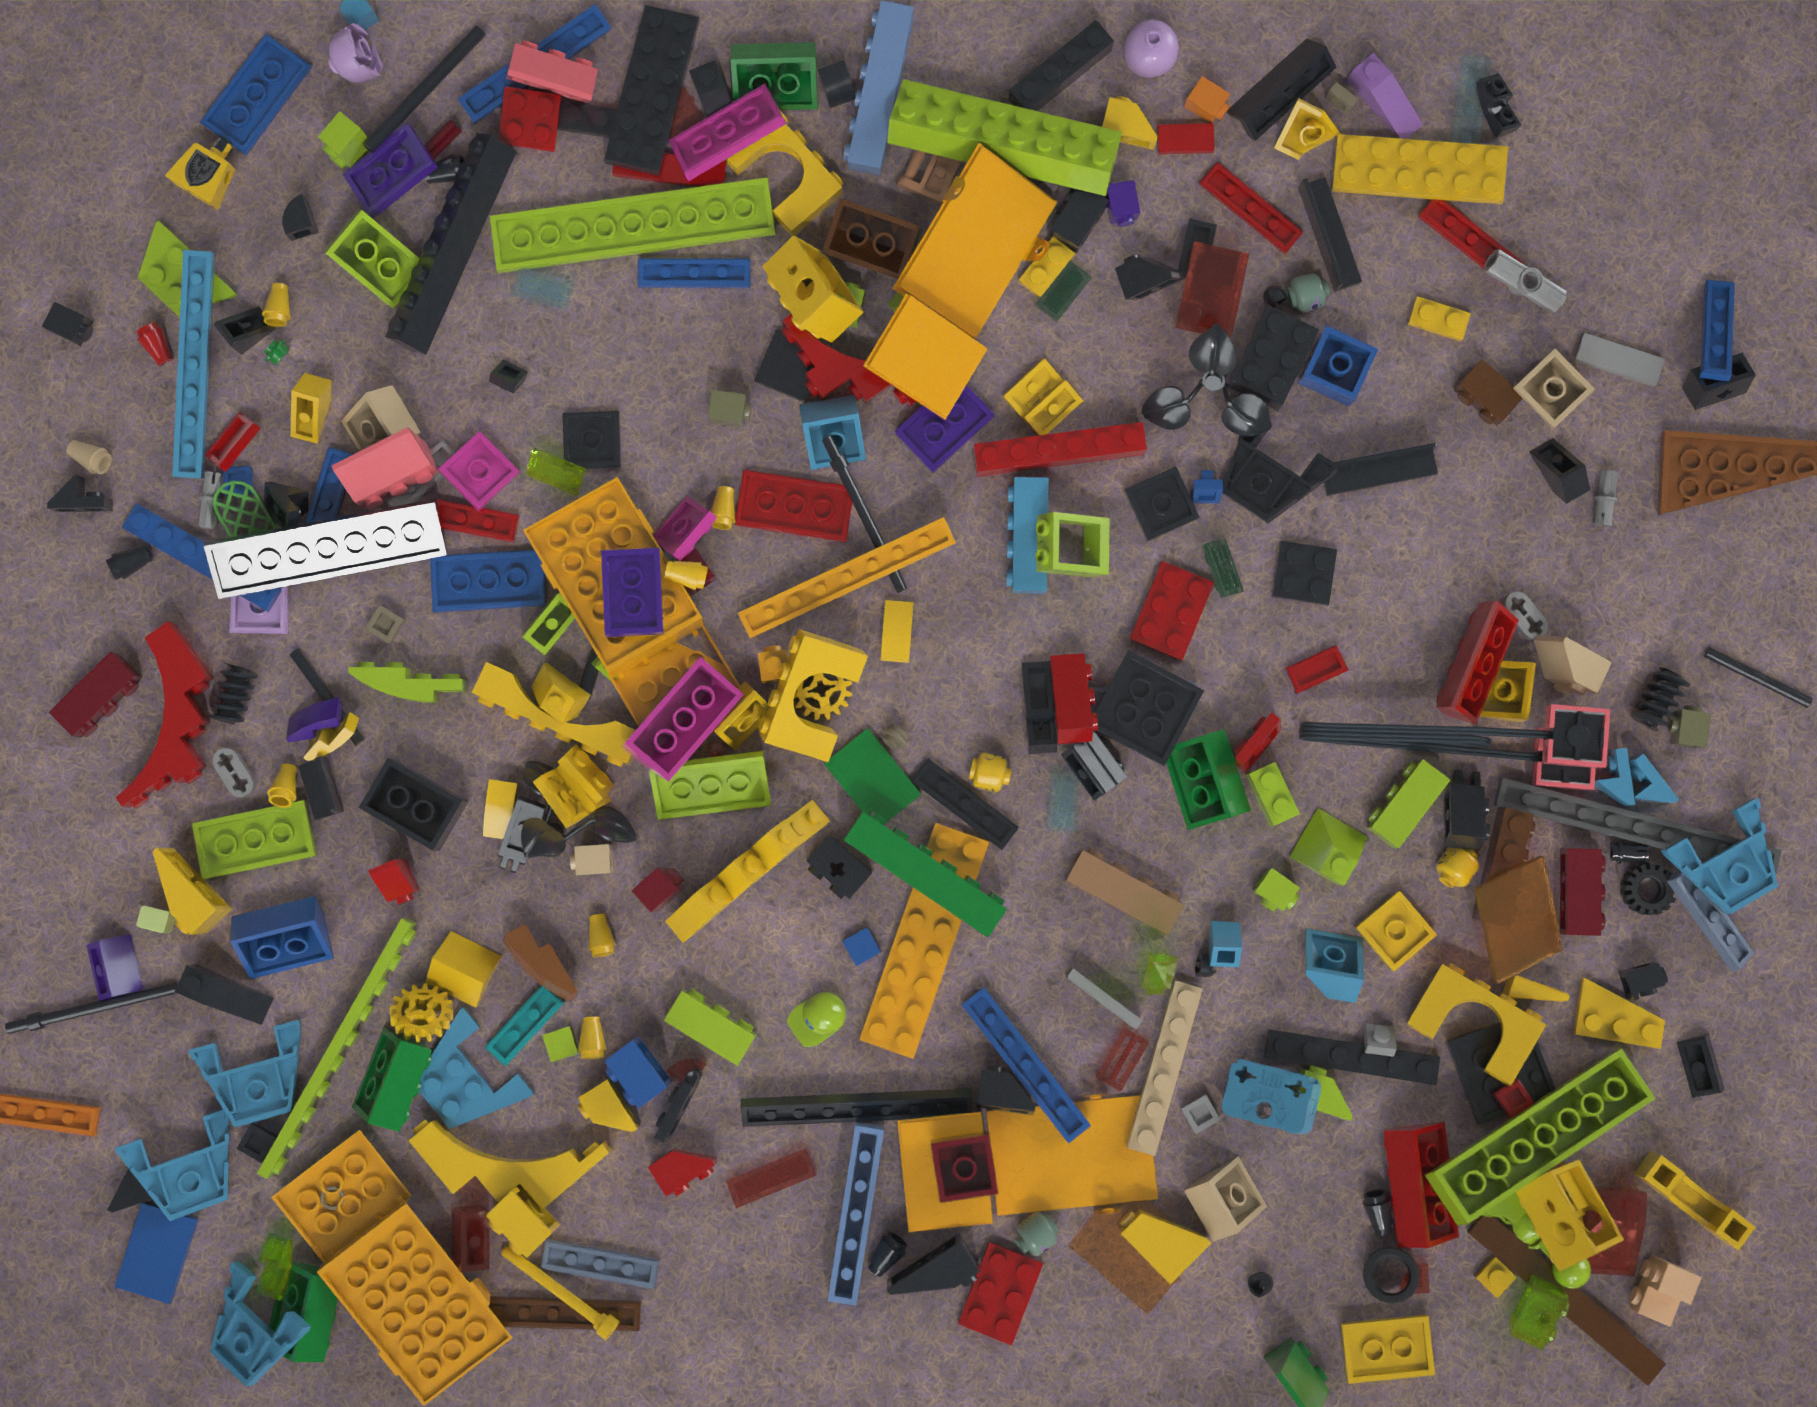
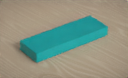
M541 985L490 1040L485 1048L506 1067L565 1002Z

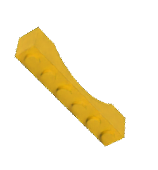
M488 662L485 663L472 691L473 694L479 696L477 702L493 708L494 704L504 707L503 714L519 720L520 715L530 719L529 726L543 732L546 727L556 731L554 737L569 744L572 739L582 743L580 749L595 756L597 751L608 755L606 761L619 767H622L623 763L631 765L634 757L622 746L636 730L617 721L600 725L561 723L553 716L544 712L530 699L516 675Z

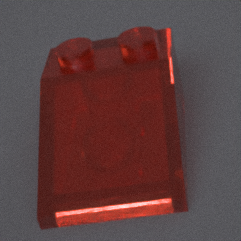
M1194 241L1175 318V328L1203 334L1213 324L1218 323L1227 332L1229 337H1232L1249 253Z
M1594 1186L1624 1241L1587 1258L1590 1263L1591 1274L1635 1276L1646 1224L1647 1192L1637 1188ZM1587 1210L1583 1216V1224L1589 1231L1597 1233L1602 1229L1603 1221L1596 1211Z

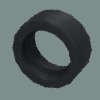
M1387 1247L1378 1249L1369 1256L1364 1264L1363 1279L1365 1287L1373 1297L1381 1302L1395 1304L1404 1302L1413 1296L1419 1286L1420 1273L1417 1263L1410 1254L1402 1249ZM1396 1258L1407 1267L1409 1280L1406 1287L1400 1292L1388 1293L1380 1289L1376 1284L1374 1278L1375 1267L1383 1259Z

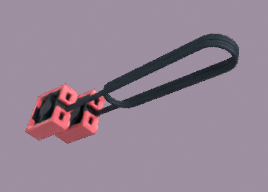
M1550 704L1546 706L1545 728L1540 727L1535 730L1465 726L1301 722L1299 739L1311 742L1538 761L1532 764V786L1589 791L1594 790L1596 768L1607 767L1610 709ZM1482 736L1534 738L1533 752L1538 753L1473 747L1491 746V738Z

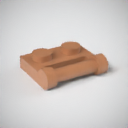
M915 150L903 177H899L896 186L942 206V199L951 186L962 161L933 154L919 184L913 180L926 152Z

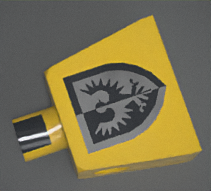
M217 137L209 150L198 143H194L165 176L173 184L218 210L236 170L229 162L224 160L232 146Z

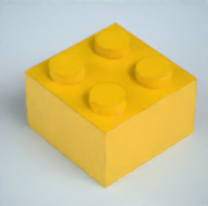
M521 1184L512 1189L486 1215L490 1220L488 1224L492 1230L499 1235L503 1233L510 1241L508 1243L509 1247L517 1255L521 1256L523 1254L526 1258L560 1225L545 1208L542 1210Z

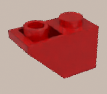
M674 1148L651 1163L647 1168L666 1197L672 1193L677 1197L690 1188L688 1182L698 1177L701 1181L714 1172L712 1167L716 1165L717 1160L712 1156Z

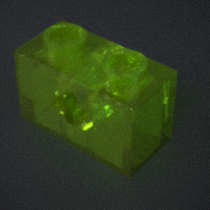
M1532 1275L1508 1323L1510 1335L1543 1350L1547 1342L1551 1343L1557 1332L1556 1324L1559 1318H1564L1569 1310L1570 1302L1566 1290L1538 1276Z

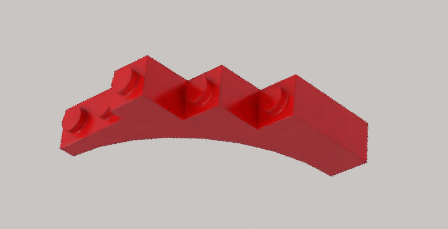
M792 314L782 320L784 328L781 332L790 344L795 342L800 349V352L797 353L800 360L806 367L811 365L813 368L806 373L805 377L808 381L804 383L813 397L818 395L823 400L844 384L850 382L851 386L848 388L852 395L855 396V399L857 401L862 399L867 404L893 386L864 367L863 365L866 361L844 355L824 345L806 329L802 331L797 328L791 320ZM894 387L895 390L892 393L901 405L906 403L908 408L917 403L916 400Z
M169 621L145 637L156 658L162 677L165 701L161 731L157 745L146 766L135 780L115 797L121 807L133 806V808H138L149 800L147 795L155 789L159 792L172 784L171 778L177 783L186 782L190 784L202 776L200 771L207 767L188 741V738L193 740L206 732L205 726L210 723L192 697V694L199 695L205 692L210 687L209 682L214 677L178 626Z

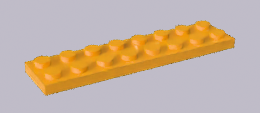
M935 823L927 848L933 851L931 858L941 863L944 859L957 868L955 874L962 879H965L968 875L976 880L989 842ZM912 888L859 1039L914 1059L962 922L961 919L915 888Z

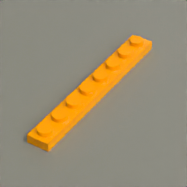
M942 517L738 612V615L749 638H752L951 546L956 541L945 517Z

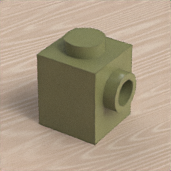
M712 390L708 415L709 421L713 424L744 427L745 419L750 420L752 403H747L746 394Z
M1684 705V709L1674 711L1673 717H1670L1668 721V731L1672 732L1670 745L1696 749L1707 748L1711 713L1701 712L1702 707Z

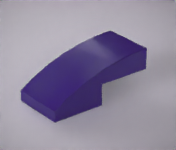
M334 698L318 702L291 716L288 722L287 742L316 738L317 729L340 726L342 713L340 699Z

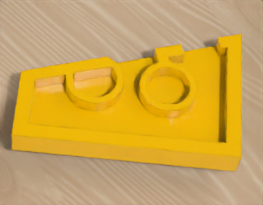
M1584 977L1581 978L1573 1034L1661 1049L1665 1020Z

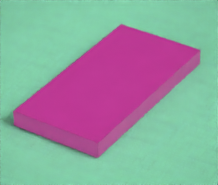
M763 84L669 140V143L684 175L690 181L782 127L786 122L766 84Z

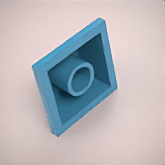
M1306 928L1305 974L1326 998L1356 1003L1364 982L1363 938Z

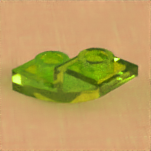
M272 1233L268 1234L258 1260L266 1263L256 1292L283 1301L292 1266V1240Z

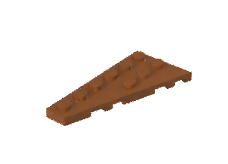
M1664 430L1661 432L1657 516L1816 476L1817 441Z

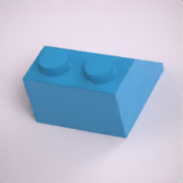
M854 395L799 405L811 470L831 466L829 463L831 459L822 442L823 439L831 435L841 455H845L848 463L866 460L860 419Z

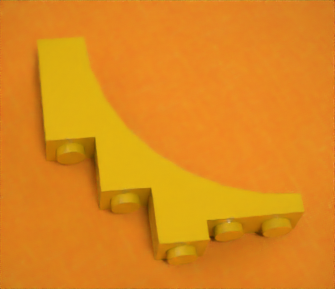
M811 800L789 818L783 820L767 832L749 850L735 859L718 876L691 896L665 922L682 943L686 942L760 878L831 821L818 805Z

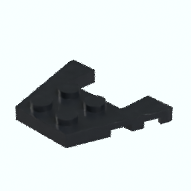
M1267 432L1256 436L1240 435L1235 456L1231 459L1223 483L1222 494L1267 524L1340 470L1339 465L1317 453L1301 476H1298L1256 449Z

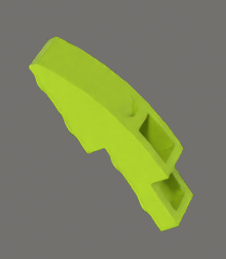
M357 662V667H348V673L364 684L386 694L406 700L439 703V692H467V681L460 679V674H442V679H431V674L419 673L414 674V679H411V669L403 667L402 662H386V667H375L374 662Z

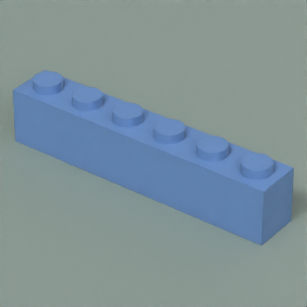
M881 0L879 10L874 9L871 26L875 27L874 36L868 37L866 53H869L870 56L868 63H863L860 80H864L863 89L857 90L855 106L859 107L857 117L852 116L849 133L853 134L851 144L846 143L843 160L847 161L849 170L881 176L888 144L889 119L899 91L914 18L913 6Z
M856 1122L828 1295V1301L857 1306L884 1126Z

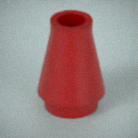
M153 322L136 331L137 341L155 360L158 367L164 365L166 361L170 362L173 360L163 327H159L156 322Z

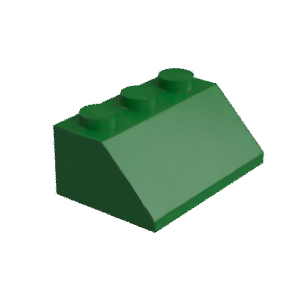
M816 42L732 44L730 60L734 101L766 84L779 110L818 109Z
M1225 729L1175 745L1166 765L1187 830L1251 811Z
M384 1026L352 1108L367 1123L400 1132L402 1124H405L409 1118V1107L412 1099L419 1093L422 1074L431 1063L432 1050L423 1042L416 1043L414 1038L404 1040V1034L397 1035L395 1030Z
M284 1259L269 1327L276 1332L286 1312L295 1311L311 1328L283 1357L293 1363L324 1362L330 1345L329 1338L332 1324L336 1318L338 1298L317 1273L320 1268L319 1266Z

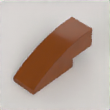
M526 924L504 935V945L526 973L555 995L569 1002L575 1000L578 991L550 943L539 948Z

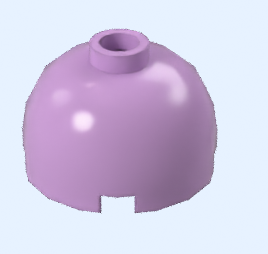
M1154 19L1141 21L1133 26L1126 36L1123 46V56L1129 69L1138 76L1154 78L1169 72L1176 63L1179 51L1177 35L1173 29L1163 21Z
M355 23L344 27L334 34L329 44L330 58L328 62L335 74H339L344 79L353 83H364L378 77L383 67L375 44H372L371 52L368 42L364 38L368 34ZM372 60L368 67L365 66V64H368L369 61Z

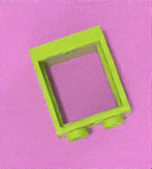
M1060 512L1037 515L1036 572L1082 577L1109 575L1110 518ZM1059 523L1084 526L1083 565L1059 563Z

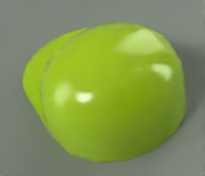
M819 992L794 1008L788 1016L787 1024L804 1047H813L826 1040L843 1026L846 1019V1007L836 994Z

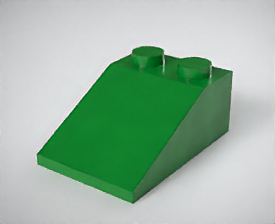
M1290 1337L1263 1357L1298 1407H1323L1330 1391L1324 1383L1328 1380V1377L1318 1364L1313 1367L1307 1358L1311 1354L1301 1340L1296 1343Z

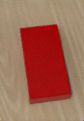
M1214 123L1160 124L1157 126L1158 154L1214 153L1215 151Z
M239 411L205 453V456L226 472L261 427Z
M1337 645L1284 668L1296 694L1349 671Z

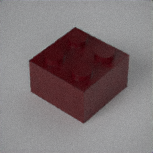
M989 1131L931 1140L940 1203L999 1194Z

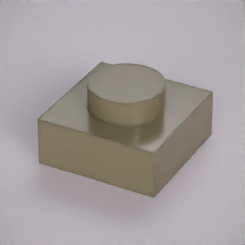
M1338 82L1333 85L1325 98L1346 115L1350 113L1358 101L1350 87L1346 85L1341 86Z
M379 605L365 630L392 644L406 620Z

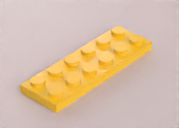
M1338 134L1332 191L1502 204L1504 201L1508 146Z

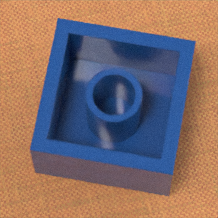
M1326 326L1316 342L1298 384L1349 407L1356 400L1378 349Z
M639 1036L604 1061L607 1065L605 1068L606 1073L613 1082H620L625 1089L622 1094L631 1106L636 1104L638 1108H641L673 1083Z

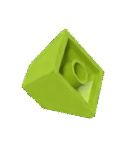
M1317 808L1289 857L1334 884L1345 886L1360 859L1367 836Z

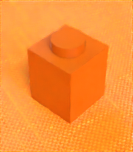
M1202 76L1187 97L1184 107L1208 123H1213L1216 118L1222 120L1230 108V105L1227 104L1230 93Z

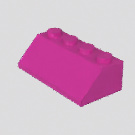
M699 657L622 747L646 768L669 782L744 694L704 659Z

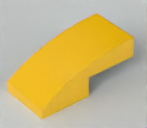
M885 600L881 661L909 663L914 602Z
M349 712L335 730L330 727L320 729L316 733V738L311 739L303 758L307 761L314 760L339 748L354 734L359 717Z
M489 779L483 836L504 839L516 805L518 783Z

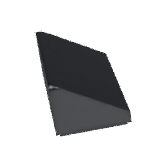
M1709 1033L1678 1041L1677 1046L1692 1098L1722 1093L1725 1088Z

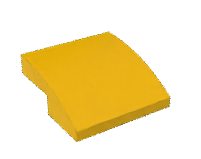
M1045 358L1036 363L1001 396L1037 435L1048 434L1083 402L1072 386L1059 376Z
M560 765L533 781L566 829L612 801L607 794L596 804Z

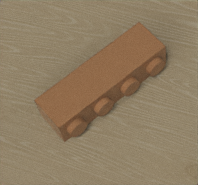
M1091 848L1087 852L1084 850L1080 851L1065 881L1159 932L1169 935L1184 907V904L1178 902L1180 896L1167 889L1161 893L1153 888L1154 882L1141 875L1138 880L1128 875L1130 869L1117 862H1114L1112 866L1102 861L1104 855Z

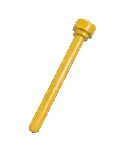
M509 1246L502 1248L501 1254L504 1258L593 1323V1328L597 1330V1335L605 1341L612 1335L620 1322L611 1314L607 1316L603 1313L601 1315L522 1255H517Z

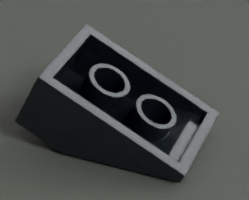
M959 1233L888 1279L886 1290L889 1295L950 1289L956 1288L959 1285L966 1287L978 1278L976 1274L980 1272L979 1262Z

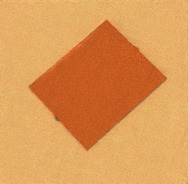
M1540 855L1518 867L1507 870L1505 873L1474 888L1494 983L1499 984L1563 950L1544 856Z
M1149 1200L1102 1205L1099 1210L1095 1211L1113 1208L1120 1209V1212L1112 1214H1097L1094 1212V1216L1069 1244V1247L1146 1314H1149L1172 1285L1178 1282V1278L1170 1285L1121 1235L1118 1230L1122 1226L1120 1221L1130 1211L1135 1213L1138 1209L1168 1221H1173Z

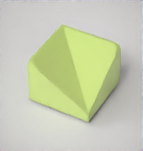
M142 906L136 925L139 928L159 933H170L173 930L175 918L171 915L170 911Z

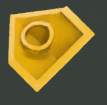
M1298 98L1274 148L1299 160L1302 154L1341 133L1324 110Z

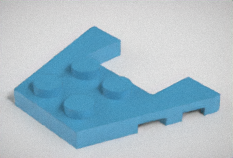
M1758 798L1750 799L1731 810L1746 837L1701 863L1688 838H1683L1661 851L1671 863L1725 914L1736 912L1778 887L1771 851L1767 850L1764 834L1767 832L1765 823H1761L1759 814L1761 805Z
M465 1007L457 1013L450 1025V1029L446 1031L434 1050L429 1067L424 1070L420 1079L421 1087L419 1092L449 1129L535 1094L519 1073L497 1092H494L462 1053L458 1045L480 1028V1025Z
M301 1020L273 1027L280 1054L278 1057L223 1072L217 1043L188 1050L189 1055L197 1063L205 1081H208L216 1094L215 1097L234 1127H240L292 1112L296 1094Z
M223 1109L201 1116L210 1141L209 1146L157 1165L150 1166L141 1138L114 1147L116 1153L169 1221L228 1200L229 1118Z
M238 1261L232 1262L229 1273L233 1274L230 1286L225 1287L223 1298L226 1300L223 1315L218 1316L210 1353L245 1386H252L309 1331L311 1326L295 1311L286 1312L277 1331L274 1332L243 1303L256 1275Z

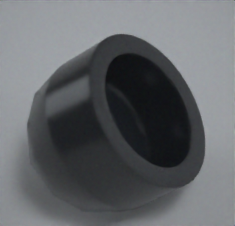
M1275 285L1267 287L1263 294L1265 305L1276 307L1275 303L1281 304L1288 298L1284 290Z
M1199 953L1196 963L1201 961V968L1195 966V975L1198 977L1213 976L1217 970H1212L1213 966H1210L1209 955Z
M1257 1272L1248 1278V1288L1256 1297H1263L1273 1289V1279L1265 1272Z

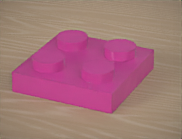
M480 431L438 468V472L478 512L520 474V471Z
M686 495L655 532L653 537L662 549L681 561L692 552L695 543L700 537L711 529L712 523L717 517Z

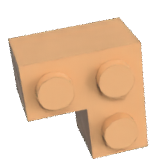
M1651 1254L1649 1260L1645 1259L1641 1265L1640 1275L1642 1278L1639 1286H1635L1630 1293L1629 1302L1632 1303L1630 1309L1671 1327L1680 1301L1691 1305L1702 1277Z

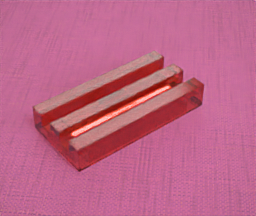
M1123 1027L1095 1077L1121 1092L1148 1046L1149 1041ZM1126 1036H1129L1131 1039L1109 1078L1104 1076ZM1135 1043H1141L1119 1083H1116L1114 1080Z

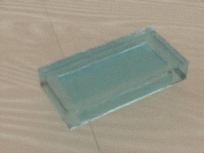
M522 268L518 271L512 295L568 310L575 283L570 280Z
M1051 773L1047 830L1076 832L1079 780L1076 775Z

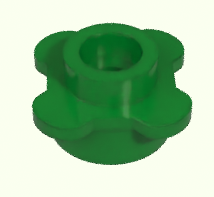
M284 339L279 343L274 340L264 351L268 355L265 358L266 362L270 361L276 366L282 360V357L289 352L290 348L284 344L286 342Z

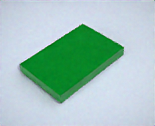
M868 728L832 756L829 762L824 763L859 809L868 815L871 810L885 819L883 825L921 795Z

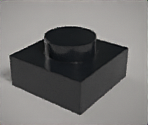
M502 360L490 373L488 382L514 394L525 382L528 371L506 360Z
M255 1122L251 1123L237 1150L263 1163L278 1135Z

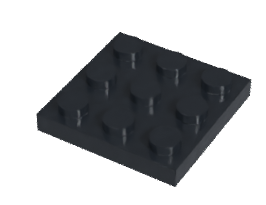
M1128 650L1095 711L1098 720V730L1095 731L1164 767L1204 690Z

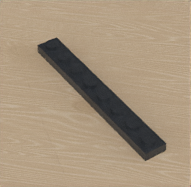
M972 1088L741 1098L740 1105L743 1127L907 1120L973 1113Z

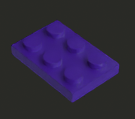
M405 123L390 135L374 153L369 152L343 173V176L367 215L374 219L438 168L414 128L409 123Z
M966 385L946 420L925 406H921L894 433L927 469L934 474L984 428L995 415Z
M660 549L601 550L605 637L664 634Z

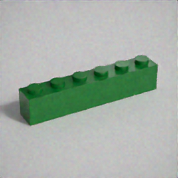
M871 810L869 815L862 812L844 841L987 938L990 936L1007 908L1002 906L1005 902L1004 899L992 891L987 896L979 890L980 883L968 875L965 879L956 875L955 871L957 868L944 859L939 863L931 858L933 851L921 843L917 847L907 841L909 835L896 826L891 831L883 825L885 819Z

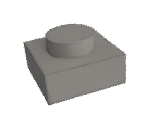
M1366 1023L1364 1028L1365 1053L1394 1057L1396 1052L1395 1027Z
M1206 1094L1180 1107L1195 1134L1220 1121Z

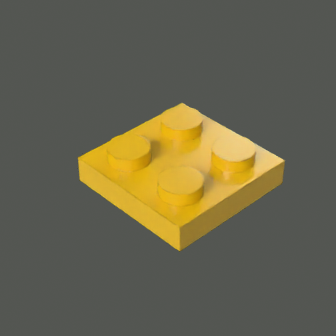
M1396 891L1354 927L1392 972H1395L1437 936L1436 932L1400 891Z

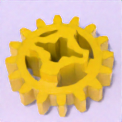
M823 673L814 674V680L809 687L803 688L806 679L798 686L797 692L794 695V699H800V702L796 705L797 709L805 707L804 716L806 717L811 713H815L816 721H819L820 716L823 714L827 720H830V713L832 712L840 716L839 707L848 708L849 706L845 701V697L849 698L853 695L851 692L846 691L847 687L852 686V681H844V678L836 676L838 681H830L824 677ZM823 682L825 687L830 686L834 688L827 690L826 696L821 697L819 693L813 692L815 689H818V683ZM841 691L838 701L831 706V697L834 693ZM813 698L820 703L821 709L809 705L805 699Z
M424 983L422 989H418L414 984L410 992L405 989L401 990L402 998L394 996V1005L390 1006L391 1026H395V1033L397 1035L404 1032V1040H409L413 1036L416 1043L421 1041V1037H426V1040L431 1042L433 1034L441 1037L442 1028L450 1029V1021L454 1018L453 1002L448 1000V993L446 991L439 994L438 986L429 990L427 983Z

